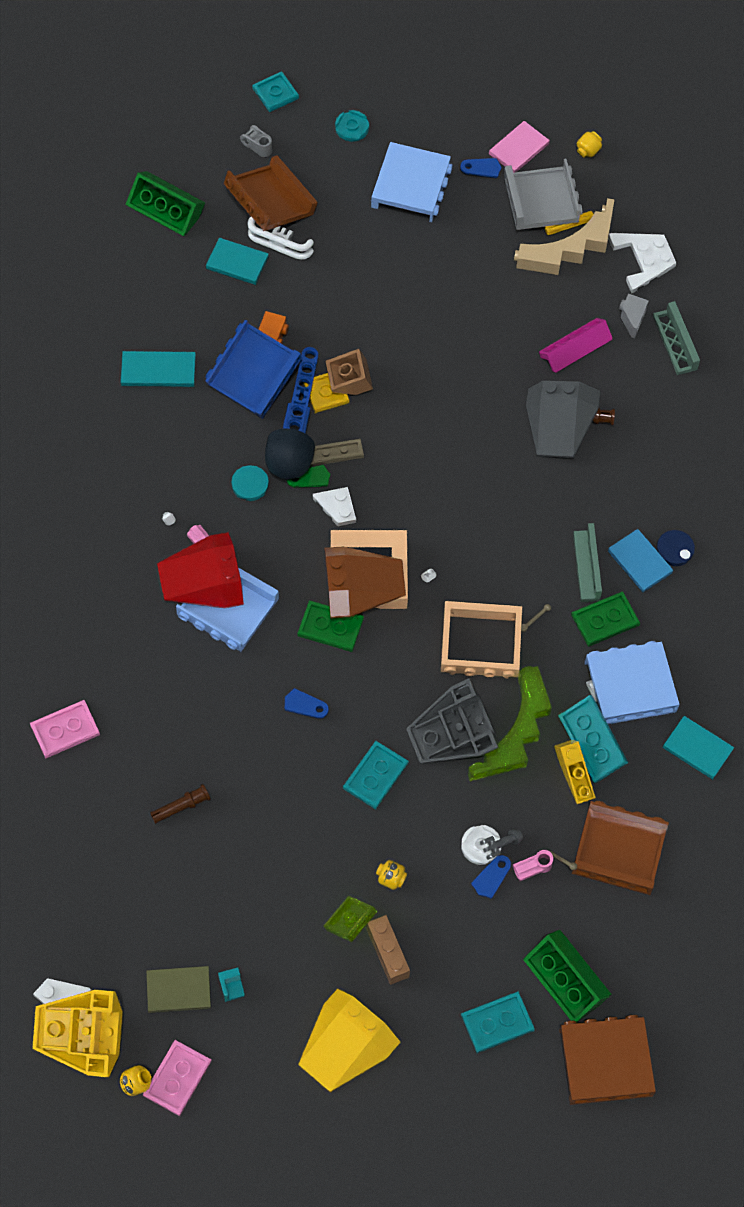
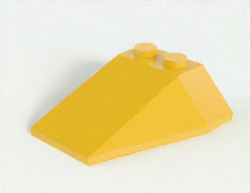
M337 989L324 1003L298 1065L325 1089L332 1092L386 1060L401 1042L386 1023L354 996Z
M92 990L36 1006L33 1049L88 1076L109 1077L120 1054L123 1011L116 992Z

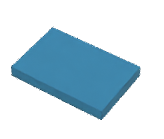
M639 529L608 548L611 556L642 592H645L673 573V569Z

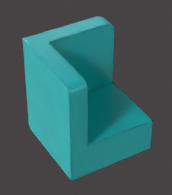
M238 967L218 973L225 1002L245 996Z

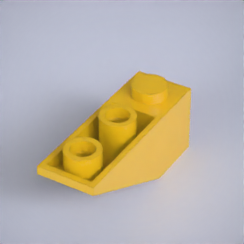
M570 740L555 745L560 766L576 804L596 798L579 741Z

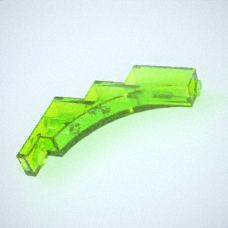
M527 666L519 671L518 681L521 691V707L518 717L508 734L498 743L499 748L485 754L483 764L482 762H477L468 768L470 781L527 767L528 758L523 745L539 740L540 732L535 719L549 716L552 709L538 666Z

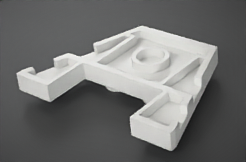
M610 233L608 235L613 250L631 246L642 273L627 276L626 282L631 293L636 292L639 287L649 284L652 279L658 278L676 267V261L664 235Z

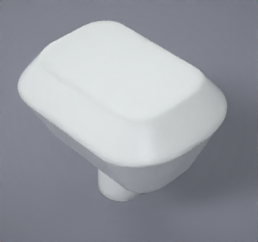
M165 512L163 514L162 520L166 525H172L176 521L172 513Z
M428 569L421 574V578L425 582H430L436 577V572L433 569Z

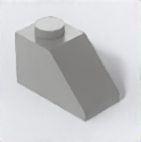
M628 294L626 300L623 299L620 304L619 310H622L620 318L630 336L635 338L646 313L649 300Z

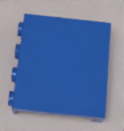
M244 320L243 324L240 323L237 326L233 339L230 338L228 340L224 353L217 357L215 367L206 374L205 381L210 387L263 419L301 361L302 356L298 351L289 349L250 325L247 320Z

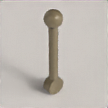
M546 604L544 606V609L541 610L537 615H535L530 621H528L526 624L521 625V631L526 632L528 626H530L546 611L551 610V606L549 604Z
M548 850L554 858L568 865L571 870L577 869L576 863H570L555 854V852Z

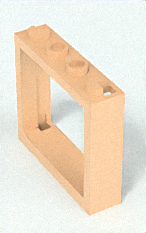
M445 601L441 672H447L450 675L461 673L466 676H503L506 679L518 677L522 606ZM450 617L515 621L513 664L448 659Z

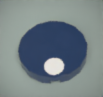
M671 530L661 535L657 542L656 550L669 565L682 566L693 557L695 545L688 534L683 531Z

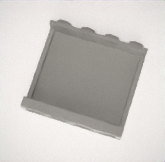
M564 159L563 167L513 173L512 165L505 166L504 180L516 230L579 222V216L582 215V205L578 204L579 194L578 191H575V179L571 178L572 167L571 165L568 166L567 159Z

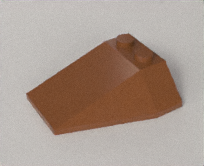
M344 546L324 548L330 619L351 617L406 596L402 559Z

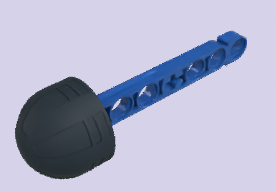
M307 347L302 351V359L298 369L292 402L288 403L283 429L271 432L266 443V465L274 475L281 479H296L304 475L309 470L314 456L315 443L310 436L305 434L311 409L308 407L318 360V351L313 347ZM313 354L314 358L309 359L305 355ZM310 368L311 372L305 373L302 371V369ZM306 382L309 386L301 387L299 383ZM300 393L304 394L302 400H299ZM301 411L302 415L296 416L293 414V412ZM296 425V426H298L300 429H299V430L290 429V426Z

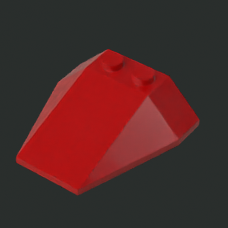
M229 532L210 535L157 563L164 601L224 609L244 605L239 569Z

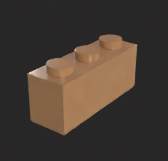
M387 915L367 922L368 934L390 985L409 978L410 969Z

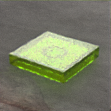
M348 896L323 927L327 931L352 942L377 913V910L371 905Z

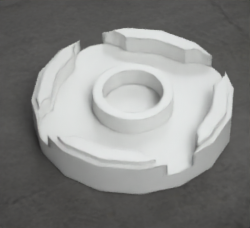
M486 825L469 828L461 842L464 856L470 862L477 865L491 863L496 857L487 860L486 856L491 854L492 851L489 850L484 853L483 849L489 845L488 843L481 845L480 841L491 836L497 841L500 839L499 834L493 828Z

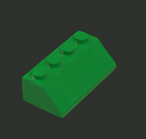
M145 171L137 173L125 205L180 235L186 236L200 218L205 202Z
M561 930L548 934L523 959L571 1021L578 1023L612 995Z

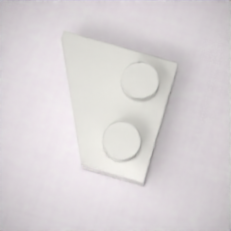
M348 487L313 494V500L321 505L323 511L332 518V521L337 526L356 523Z
M47 978L33 995L40 1002L46 1004L88 992L91 989Z

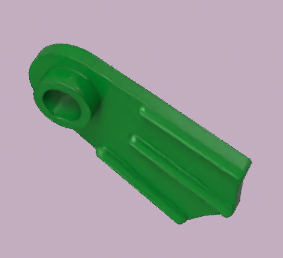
M324 465L309 468L304 475L296 478L297 482H293V479L286 481L291 487L328 486L330 473Z

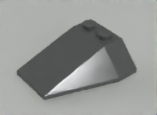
M541 381L528 388L526 407L538 457H575L599 409L600 390L576 381Z
M470 678L451 686L406 728L420 764L479 757L499 748L494 727L484 703Z

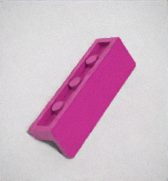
M596 318L539 351L542 359L549 361L552 371L556 373L611 341L612 335L606 320Z

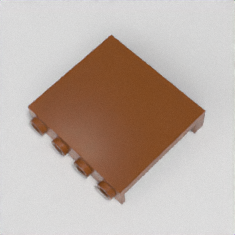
M278 155L271 158L269 165L236 176L229 170L224 180L226 188L263 231L313 215L318 203Z
M591 801L575 859L577 869L573 870L572 874L651 895L669 822L660 817H647L641 812H629L623 807L607 806L601 801Z
M630 1015L626 1019L619 1020L617 1017H609L605 1021L598 1022L597 1019H588L584 1021L585 1023L576 1024V1021H568L561 1025L559 1032L562 1034L570 1091V1105L654 1096L656 1090L644 1017L638 1018V1015Z

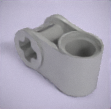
M252 125L246 134L240 136L241 142L259 156L268 157L272 154L271 137L257 126Z

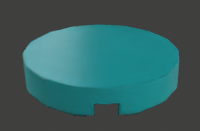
M349 110L346 113H341L336 118L335 130L338 136L346 141H359L368 134L369 122L365 114L360 111Z
M248 465L236 470L232 476L231 485L237 497L246 499V501H254L265 495L269 486V480L263 469Z

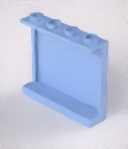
M390 142L372 194L371 207L378 209L379 204L382 203L430 215L429 222H432L434 216L438 215V202H442L444 195L442 190L448 184L447 174H451L453 164H450L451 156Z
M238 568L244 605L224 609L183 603L181 606L177 604L176 610L181 620L189 621L198 630L210 633L212 638L225 642L230 649H237L242 652L279 600V591Z
M650 641L638 646L632 644L626 648H611L604 652L592 651L586 655L584 663L589 667L599 709L607 724L677 712L679 701L662 642Z

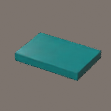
M219 238L206 264V269L256 285L269 258V254Z
M686 716L681 719L663 745L665 750L712 780L734 749L733 746Z
M375 741L343 785V789L376 810L409 764V761Z
M519 991L461 1013L462 1020L476 1053L535 1030Z

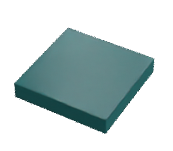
M282 71L252 85L253 90L269 112L299 99V94Z

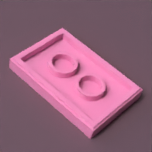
M523 121L491 148L489 155L497 158L498 162L503 166L512 165L513 173H515L549 145L550 140Z
M85 700L30 723L45 759L100 735Z
M174 1040L153 1076L150 1088L143 1093V1097L180 1116L212 1060Z

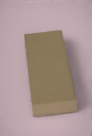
M361 439L315 446L311 466L364 458Z

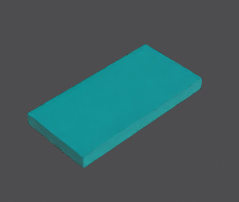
M123 351L121 386L194 387L195 352Z
M592 695L587 696L558 715L570 739L579 741L587 771L594 783L599 782L628 763Z

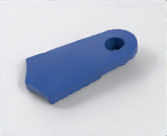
M497 158L468 159L462 161L460 165L461 171L465 174L498 178L502 168Z
M295 688L285 696V711L314 718H324L329 712L328 705L325 702ZM317 709H323V711L318 713Z
M504 855L497 856L471 883L478 896L493 898L510 870L511 862L508 857ZM500 862L505 863V867L500 868L498 867V864Z

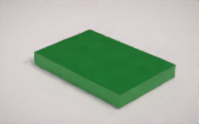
M623 591L571 613L588 647L640 626V621Z
M309 600L297 636L353 652L364 616L357 614L351 617L330 619L329 606Z

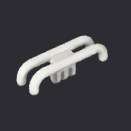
M252 217L249 218L248 236L252 241L299 260L307 259L313 254L314 250L311 247L314 241L312 239H308L305 244H298L290 241L293 231L289 230L287 235H285L287 229L283 227L280 231L281 226L274 228L272 233L263 231L256 227V221Z

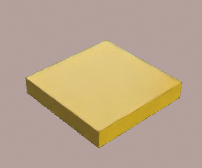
M328 373L314 377L309 398L314 413L349 403L347 394L332 392ZM303 382L304 387L309 386L308 383Z

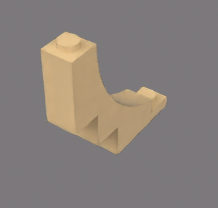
M607 198L606 205L602 206V212L596 211L583 228L565 239L547 244H520L519 250L515 251L514 261H517L516 268L558 275L561 261L582 264L584 249L605 253L614 199Z

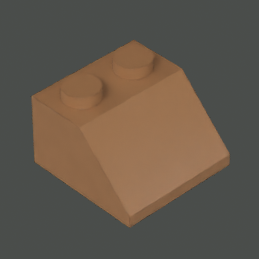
M360 349L326 360L332 392L358 395L373 389L367 359Z

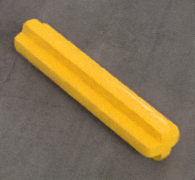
M588 211L579 216V222L545 226L544 230L547 235H551L588 223L594 214L592 211Z

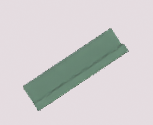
M676 302L668 303L667 310L653 313V319L676 374L680 375L698 370L700 359ZM667 316L669 319L668 324L660 322L659 318ZM667 330L675 333L674 339L666 336ZM673 345L681 348L680 354L672 351ZM679 360L687 362L688 367L680 368L678 365Z
M589 523L586 531L573 532L581 602L600 601L602 594L594 523Z

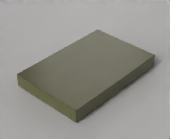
M209 966L147 970L148 1013L210 1009Z

